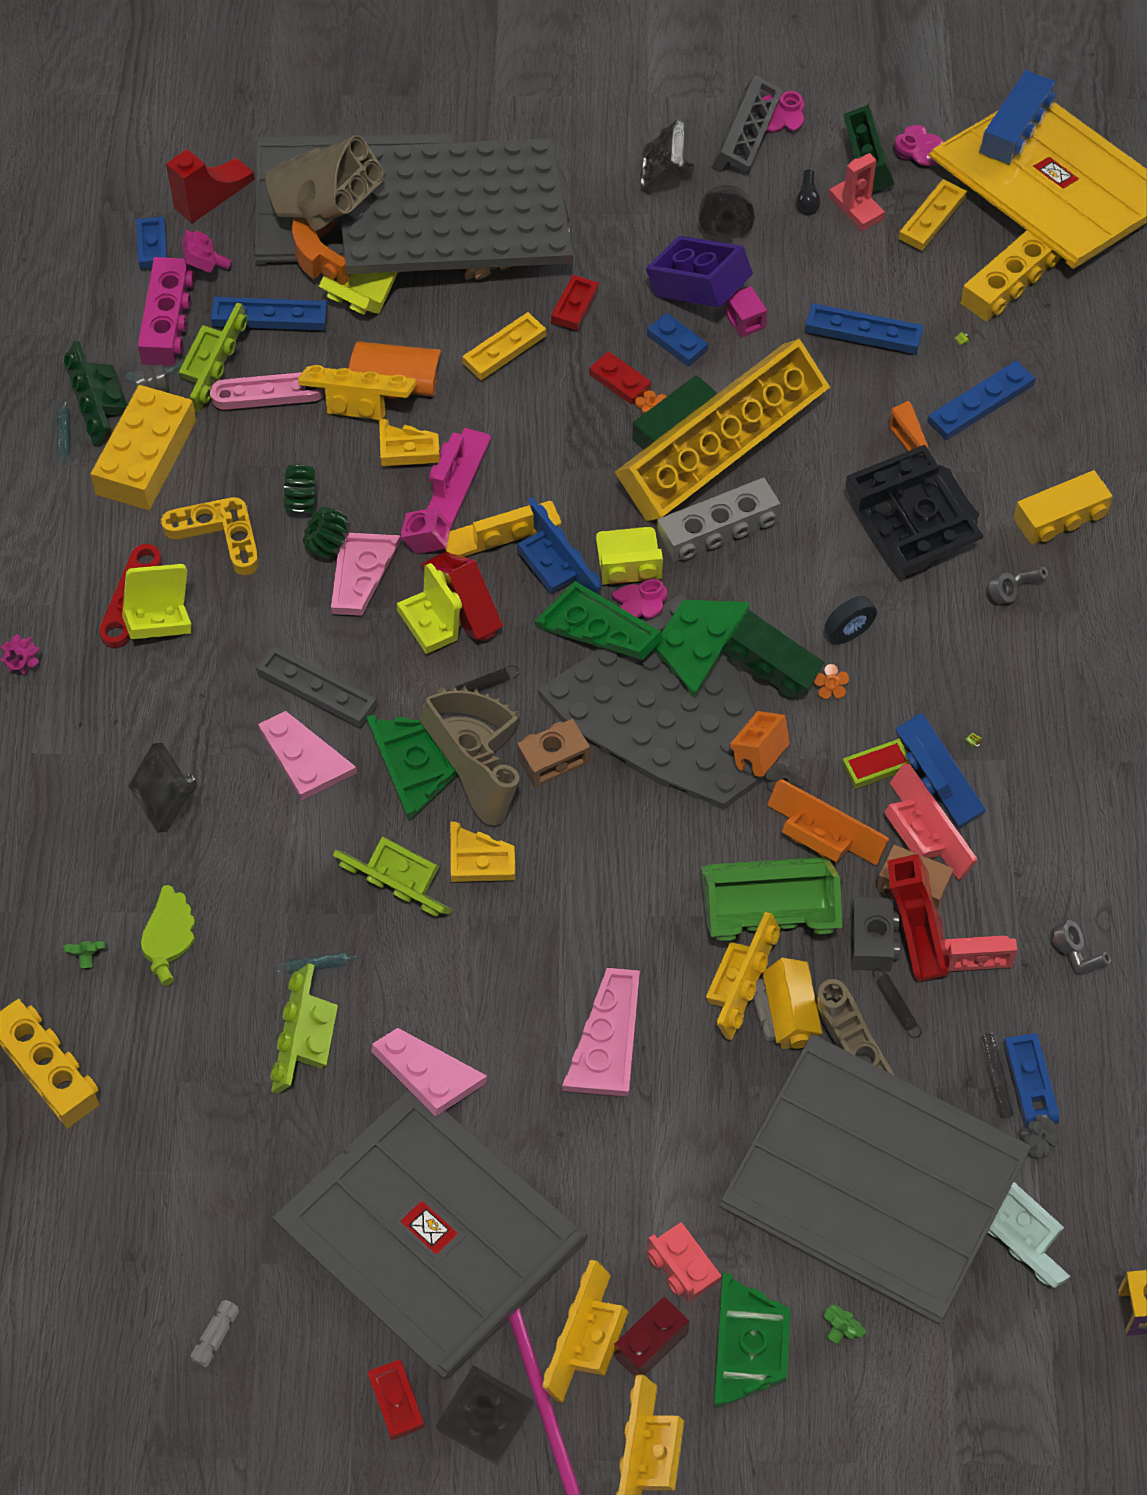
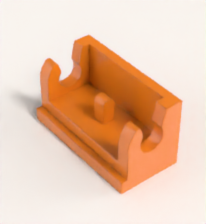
M757 711L732 740L730 748L734 750L736 766L740 771H743L746 763L744 759H747L752 763V770L755 776L763 777L790 744L786 715Z

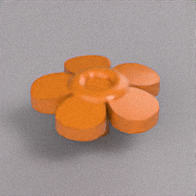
M654 391L644 392V397L636 398L635 405L641 408L644 414L667 396L664 394L656 396Z
M834 664L825 666L824 672L826 676L823 673H818L814 680L817 686H822L818 690V695L823 699H828L832 693L836 698H842L846 693L845 688L841 685L849 682V676L844 671L837 674L838 669Z

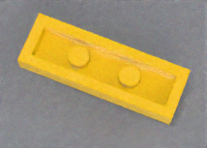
M943 179L900 230L899 239L923 251L965 200L967 191Z
M527 312L463 355L462 363L478 379L483 380L546 337V328Z

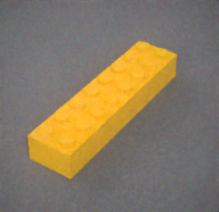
M800 338L784 343L614 473L646 521L662 518L828 390L830 386Z

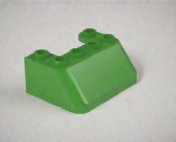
M809 857L719 863L701 867L706 923L711 937L716 936L717 940L727 941L736 939V934L742 932V927H746V930L757 931L765 912L772 913L779 927L783 929L795 928L797 923H806L817 934H828L834 932V928H842L840 876L827 858Z

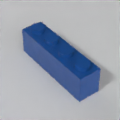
M1025 70L984 131L979 153L1010 164L1016 155L1020 156L1024 150L1026 139L1031 140L1035 132L1036 123L1039 125L1042 123L1046 114V108L1051 109L1054 104L1056 93H1053L1056 81Z

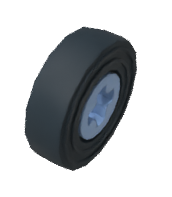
M865 596L849 599L831 613L826 620L825 631L835 643H846L861 635L871 626L877 616V609L872 601Z

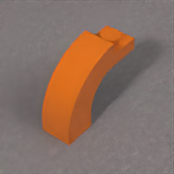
M294 217L292 224L294 251L300 267L313 279L320 273H323L325 277L345 285L350 279V274H346L345 258L321 242L322 238L336 226V220L333 219L326 226L313 231L305 218Z

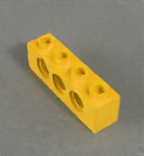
M1027 230L963 285L960 304L987 322L994 315L1001 314L1013 298L1018 299L1030 283H1036L1048 267H1054L1061 256Z
M18 998L0 1011V1046L65 1128L68 1129L100 1106L96 1097L99 1089L89 1075L82 1077L77 1071L80 1066L69 1051L64 1054L58 1046L61 1042L50 1028L46 1031L39 1024L42 1019L32 1005L26 1008ZM25 1035H33V1037L28 1041H20V1039ZM52 1058L48 1064L39 1065L42 1059ZM71 1081L67 1088H57L60 1083Z

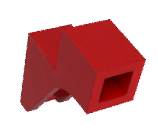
M914 854L888 860L890 889L901 914L912 968L917 982L948 976L949 970L942 918L932 901L929 873L920 855Z

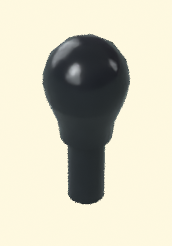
M807 169L803 173V185L797 195L796 205L799 211L810 214L819 208L821 201L814 184V171Z

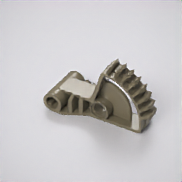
M454 686L448 691L440 687L435 695L427 697L421 711L420 722L458 773L471 807L478 817L488 825H500L507 816L519 783V774L513 767L502 765V760L495 756V751L511 739L520 719V711L512 712L511 703L503 705L501 704L500 697L492 699L489 692L485 695L479 694L477 688L473 692H469L465 686L461 691H457ZM463 713L473 715L490 722L499 729L494 731L483 722L468 717L443 719L440 714Z
M837 979L824 981L818 989L817 1009L820 1022L825 1025L836 1046L855 1056L868 1054L873 1058L874 1062L872 1064L894 1075L871 1036L845 984Z

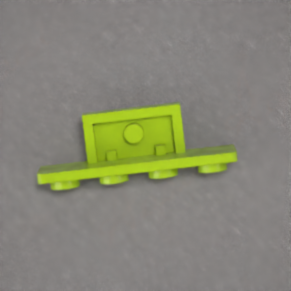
M236 303L223 331L202 325L179 370L180 378L196 383L190 399L193 400L194 410L197 412L201 411L204 403L209 402L211 386L215 383L216 379L221 378L224 371V363L228 355L231 356L233 354L239 333L243 332L247 326L248 317L241 303Z
M381 837L368 864L343 851L335 850L333 854L334 857L341 860L339 866L355 874L358 869L368 874L367 881L381 888L385 884L395 888L393 894L405 901L411 902L412 898L422 903L420 908L436 917H438L439 913L450 915L453 910L426 895L440 866L385 837Z
M310 963L295 971L289 981L290 999L282 1015L283 1020H285L284 1029L276 1045L277 1050H279L278 1059L270 1075V1079L273 1081L271 1092L276 1094L291 1086L296 1060L320 1069L327 1065L338 1005L309 995L315 966Z

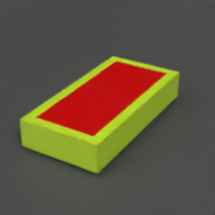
M900 739L842 759V766L854 789L894 776L903 764L909 763L911 765L906 757L907 752Z

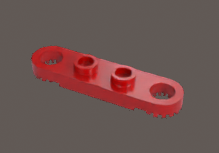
M139 545L132 551L99 628L101 640L107 647L120 648L119 646L123 647L125 643L128 644L130 636L122 617L126 572L131 568L161 566V554L154 545ZM148 554V556L154 557L147 564H142L138 561L140 556L143 557V555L147 556ZM113 627L114 629L117 627L123 630L122 634L117 637H110L107 632L109 633V629L112 630Z

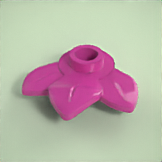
M787 91L781 95L766 131L776 132L784 127L791 131H796L803 125L804 116L802 112L804 110V101L799 93ZM767 95L762 99L763 101L771 100L773 95Z
M913 125L907 127L904 134L896 137L894 151L903 159L913 158L921 165L936 166L937 162L928 155L932 152L933 148L944 141L935 134H927L925 127Z
M649 579L640 585L631 584L611 593V596L623 603L620 608L639 618L642 615L650 619L662 611L663 601L667 598L668 593L667 588L660 580Z

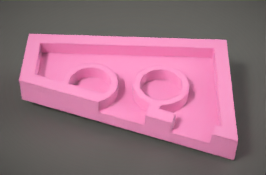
M349 533L344 541L345 545L341 546L337 557L331 603L332 614L363 615L401 543L400 535Z
M287 711L258 724L259 731L301 800L357 774L356 766Z
M399 1028L372 1044L371 1052L435 1117L486 1084L487 1075Z

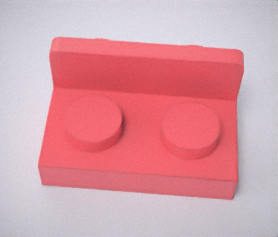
M1006 935L945 940L949 971L1011 968L1017 954L1016 938L1009 939Z
M682 1222L658 1238L655 1234L648 1238V1251H646L650 1262L656 1269L660 1267L669 1277L666 1281L672 1292L677 1297L682 1295L687 1303L721 1281V1274Z

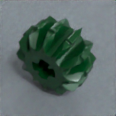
M296 464L288 465L285 469L284 507L286 511L304 514L311 513L314 510L316 471L313 466Z
M322 506L318 512L315 511L312 519L308 521L307 528L304 530L303 543L305 544V549L317 557L320 556L328 559L338 554L341 546L345 545L346 537L349 535L347 532L350 527L348 517L335 508L331 509Z

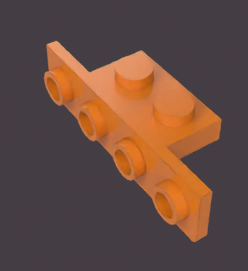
M779 779L776 782L767 806L789 817L784 824L782 833L790 836L794 842L806 845L817 851L821 857L838 862L848 851H851L877 866L889 841V838L783 779Z

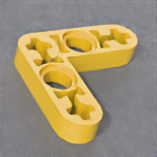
M231 497L172 509L162 516L163 532L165 536L173 540L224 530L234 571L240 575H250L258 569L259 560L247 507L242 499ZM231 510L237 511L239 521L233 522ZM202 514L213 516L212 520L207 523L197 521V518ZM188 518H191L192 525L188 524ZM178 521L179 526L173 527L172 522ZM239 531L247 534V537L241 541L231 538L234 533ZM246 550L247 563H242L240 551Z

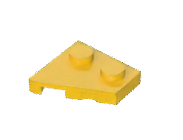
M387 419L379 420L381 466L439 463V437L437 433L426 430L420 431L408 425H404L403 429L390 426Z
M450 822L451 882L515 880V846L501 840H493L489 835L479 831L475 834L461 828L460 823Z

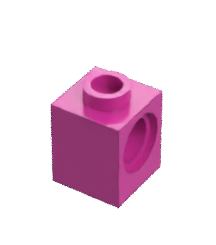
M752 286L737 290L727 300L725 315L740 338L766 328L767 309Z
M437 507L409 512L405 515L404 524L401 529V538L415 554L446 549L451 523Z

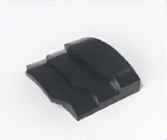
M926 445L850 474L846 478L845 487L866 533L884 560L902 578L929 567L930 562L955 553L961 547L983 539L984 535L977 526L980 514L964 494L951 469L939 465Z

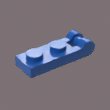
M1038 1033L1005 1038L1003 1044L1021 1108L1024 1127L1028 1128L1030 1121H1036L1037 1115H1047L1050 1120H1053L1054 1124L1059 1123V1111ZM1042 1101L1044 1108L1034 1110L1032 1102Z

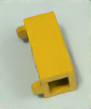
M788 958L779 959L763 972L776 1043L780 1044L781 1049L804 1048L812 1034L816 1036L822 1034L808 962Z

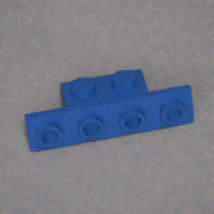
M533 497L527 499L525 506L530 505L534 514V529L538 533L518 543L516 550L551 594L576 581L599 595L601 580L597 573L593 570L590 571L584 563L581 553L576 548L573 549L566 540L563 530L559 526H555L549 519L544 506L538 505Z
M922 713L895 728L910 751L906 754L909 762L915 771L919 768L922 769L926 775L921 779L931 795L937 792L959 828L985 813L986 810Z

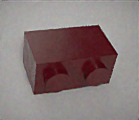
M664 1296L614 1344V1358L635 1378L636 1375H646L688 1334L689 1319Z

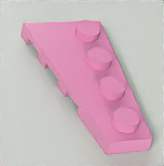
M606 969L593 1003L590 1017L585 1024L579 1046L572 1058L571 1067L564 1079L562 1091L629 1097L640 977L639 970Z

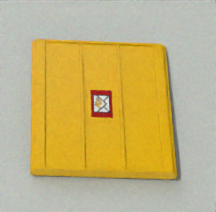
M1055 102L1051 109L1046 108V114L1040 125L1036 123L1035 132L1031 140L1026 139L1022 154L1020 156L1016 155L1010 164L979 153L984 131L997 112L933 148L932 152L928 155L1067 260L1066 263L1073 269L1147 223V169Z

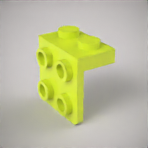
M398 272L350 274V279L345 285H341L337 281L323 276L319 287L328 291L326 295L328 298L342 303L344 299L351 303L349 308L365 315L366 311L380 314Z
M643 527L597 533L596 543L602 585L662 579L663 557L661 549H658L654 528Z
M429 563L424 568L423 592L398 602L397 611L426 654L458 640L459 627L461 626L459 618L460 609H462L461 600L458 594L451 592L447 586L443 572L436 570L434 565Z
M184 564L140 567L127 570L122 617L130 639L191 633V622L184 606L187 569Z

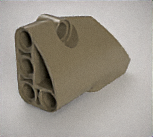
M354 135L323 149H312L279 163L265 173V180L269 197L277 216L305 218L312 230L316 231L326 226L333 219L351 212L382 182L384 173L366 141L359 135Z

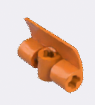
M356 342L348 369L355 372L365 373L372 371L380 375H403L406 378L416 379V386L410 395L434 397L437 385V365L441 350ZM384 395V397H385V398H388V399H397V398H400V397H394V396H386V395Z

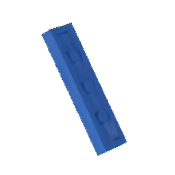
M214 297L212 326L225 327L238 302L243 304L248 317L246 328L325 330L327 301Z
M812 303L805 332L917 354L923 325Z
M1016 360L929 414L927 422L947 441L1033 387L1036 378Z

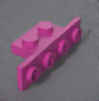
M465 427L462 434L453 432L449 442L443 443L440 451V461L438 465H433L429 476V482H432L433 497L427 509L437 507L451 523V528L491 442V435Z

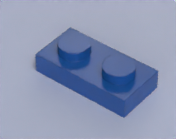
M164 216L136 219L140 269L152 268L154 257L167 258Z
M665 313L647 328V336L688 367L708 351L707 342L668 313Z

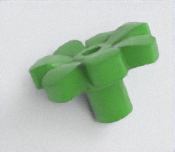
M83 941L80 944L63 945L64 952L79 956L80 968L93 967L92 954L100 949H104L105 941L93 943L91 941Z
M831 1304L824 1313V1318L833 1325L827 1337L835 1344H839L844 1335L851 1339L855 1336L862 1338L866 1330L857 1320L852 1319V1313L842 1310L837 1305Z

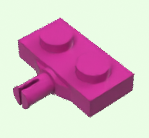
M185 231L182 237L184 262L209 273L212 272L214 265L225 270L229 269L231 259L216 254L213 250L212 239L200 231Z

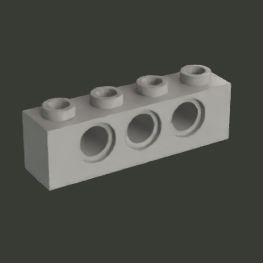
M763 477L657 519V538L672 563L682 559L687 560L699 552L715 549L724 542L734 538H742L749 532L759 528L772 526L775 522L779 521L780 502Z

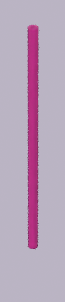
M519 1308L509 1318L563 1487L566 1495H581L548 1392L542 1386L544 1380Z

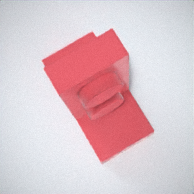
M870 153L861 158L854 159L847 165L845 181L830 188L828 196L861 231L882 221L885 216V211L871 198L876 159Z

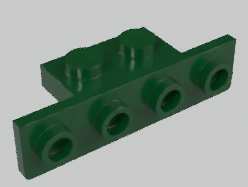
M74 341L64 356V367L68 371L72 390L75 391L79 410L83 414L86 423L87 433L90 435L93 445L100 446L110 429L105 414L122 416L127 403L114 366L87 363L80 342Z

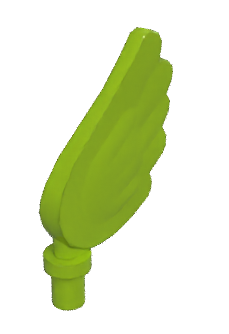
M170 885L162 887L157 905L143 931L141 939L142 953L148 961L152 962L150 969L154 975L158 976L162 986H168L174 981L169 971V962L182 956L194 943L192 930L195 926V919L191 915V908L186 903L185 895L181 892L175 893Z

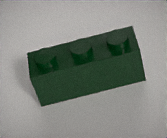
M869 104L843 114L855 159L861 158L868 153L876 159L872 193L894 185V179L880 131Z
M695 375L633 422L632 440L644 450L718 393L700 377Z
M750 610L737 622L722 646V649L733 660L742 662L752 669L759 678L768 680L778 687L781 693L795 700H798L808 691L825 663Z

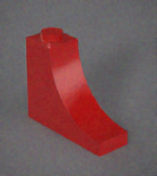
M186 149L166 163L174 209L192 224L255 180L254 172L237 158L220 166L206 167L203 161Z
M445 551L421 563L420 567L423 573L425 565L432 563L436 570H441L451 592L458 594L462 603L459 618L468 637L483 641L493 637L496 634L495 630L503 627L475 560Z

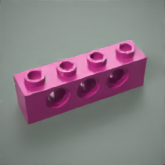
M154 257L138 342L141 364L176 366L177 355H182L183 339L181 332H186L187 329L185 310H190L191 295L189 288H193L195 282L194 271H190L189 264H186L184 259Z

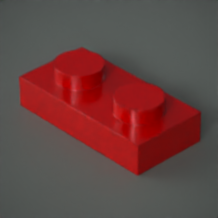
M573 274L551 314V323L578 331L599 291V282Z
M609 351L589 367V375L631 405L635 403L636 398L642 397L644 392L651 389V381Z
M400 1359L367 1371L391 1441L425 1428Z

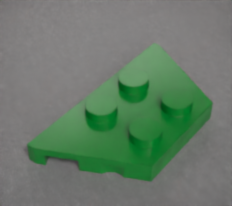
M682 600L661 633L663 640L654 648V652L662 662L668 664L675 678L682 680L692 697L696 698L724 652L722 646L737 622L750 609V603Z
M376 715L366 716L367 724L408 820L412 819L457 776V773L422 725L420 719L410 720L405 717H395V721L378 720Z
M725 1272L722 1274L714 1408L723 1407L786 1382L788 1370L791 1309L778 1301L769 1300L764 1293L753 1287L750 1289L734 1280L733 1275Z

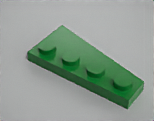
M576 581L534 621L537 629L642 660L663 640L659 630Z

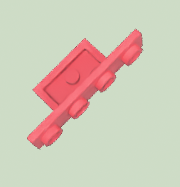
M909 763L903 764L890 781V785L902 802L889 804L884 811L885 815L910 851L926 858L941 856L949 867L954 868L953 874L958 880L963 879L976 863V856Z

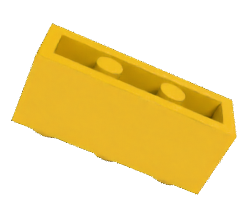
M1095 470L1018 501L1013 519L1031 545L1040 541L1047 542L1054 538L1055 535L1064 531H1073L1088 521L1102 519L1109 512L1113 496Z

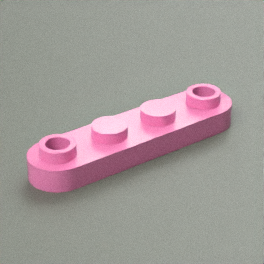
M300 372L219 380L211 386L210 395L213 405L225 410L314 402L325 396V388L299 385L298 378L302 374Z

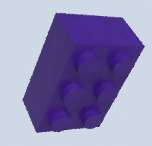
M680 235L645 268L655 296L719 308L753 275L744 246Z

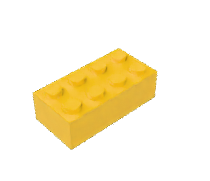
M138 385L90 473L95 494L150 511L197 422L193 400Z

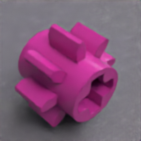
M16 634L11 638V642L6 641L1 646L5 653L0 658V661L5 662L9 667V672L20 670L21 674H25L29 670V666L34 667L39 663L35 655L40 648L35 647L31 641L32 637L20 639V636Z

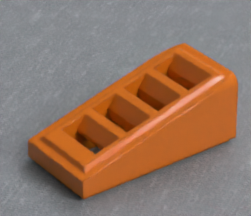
M907 401L892 408L888 428L905 450L910 451L922 445H926L928 448L911 402Z

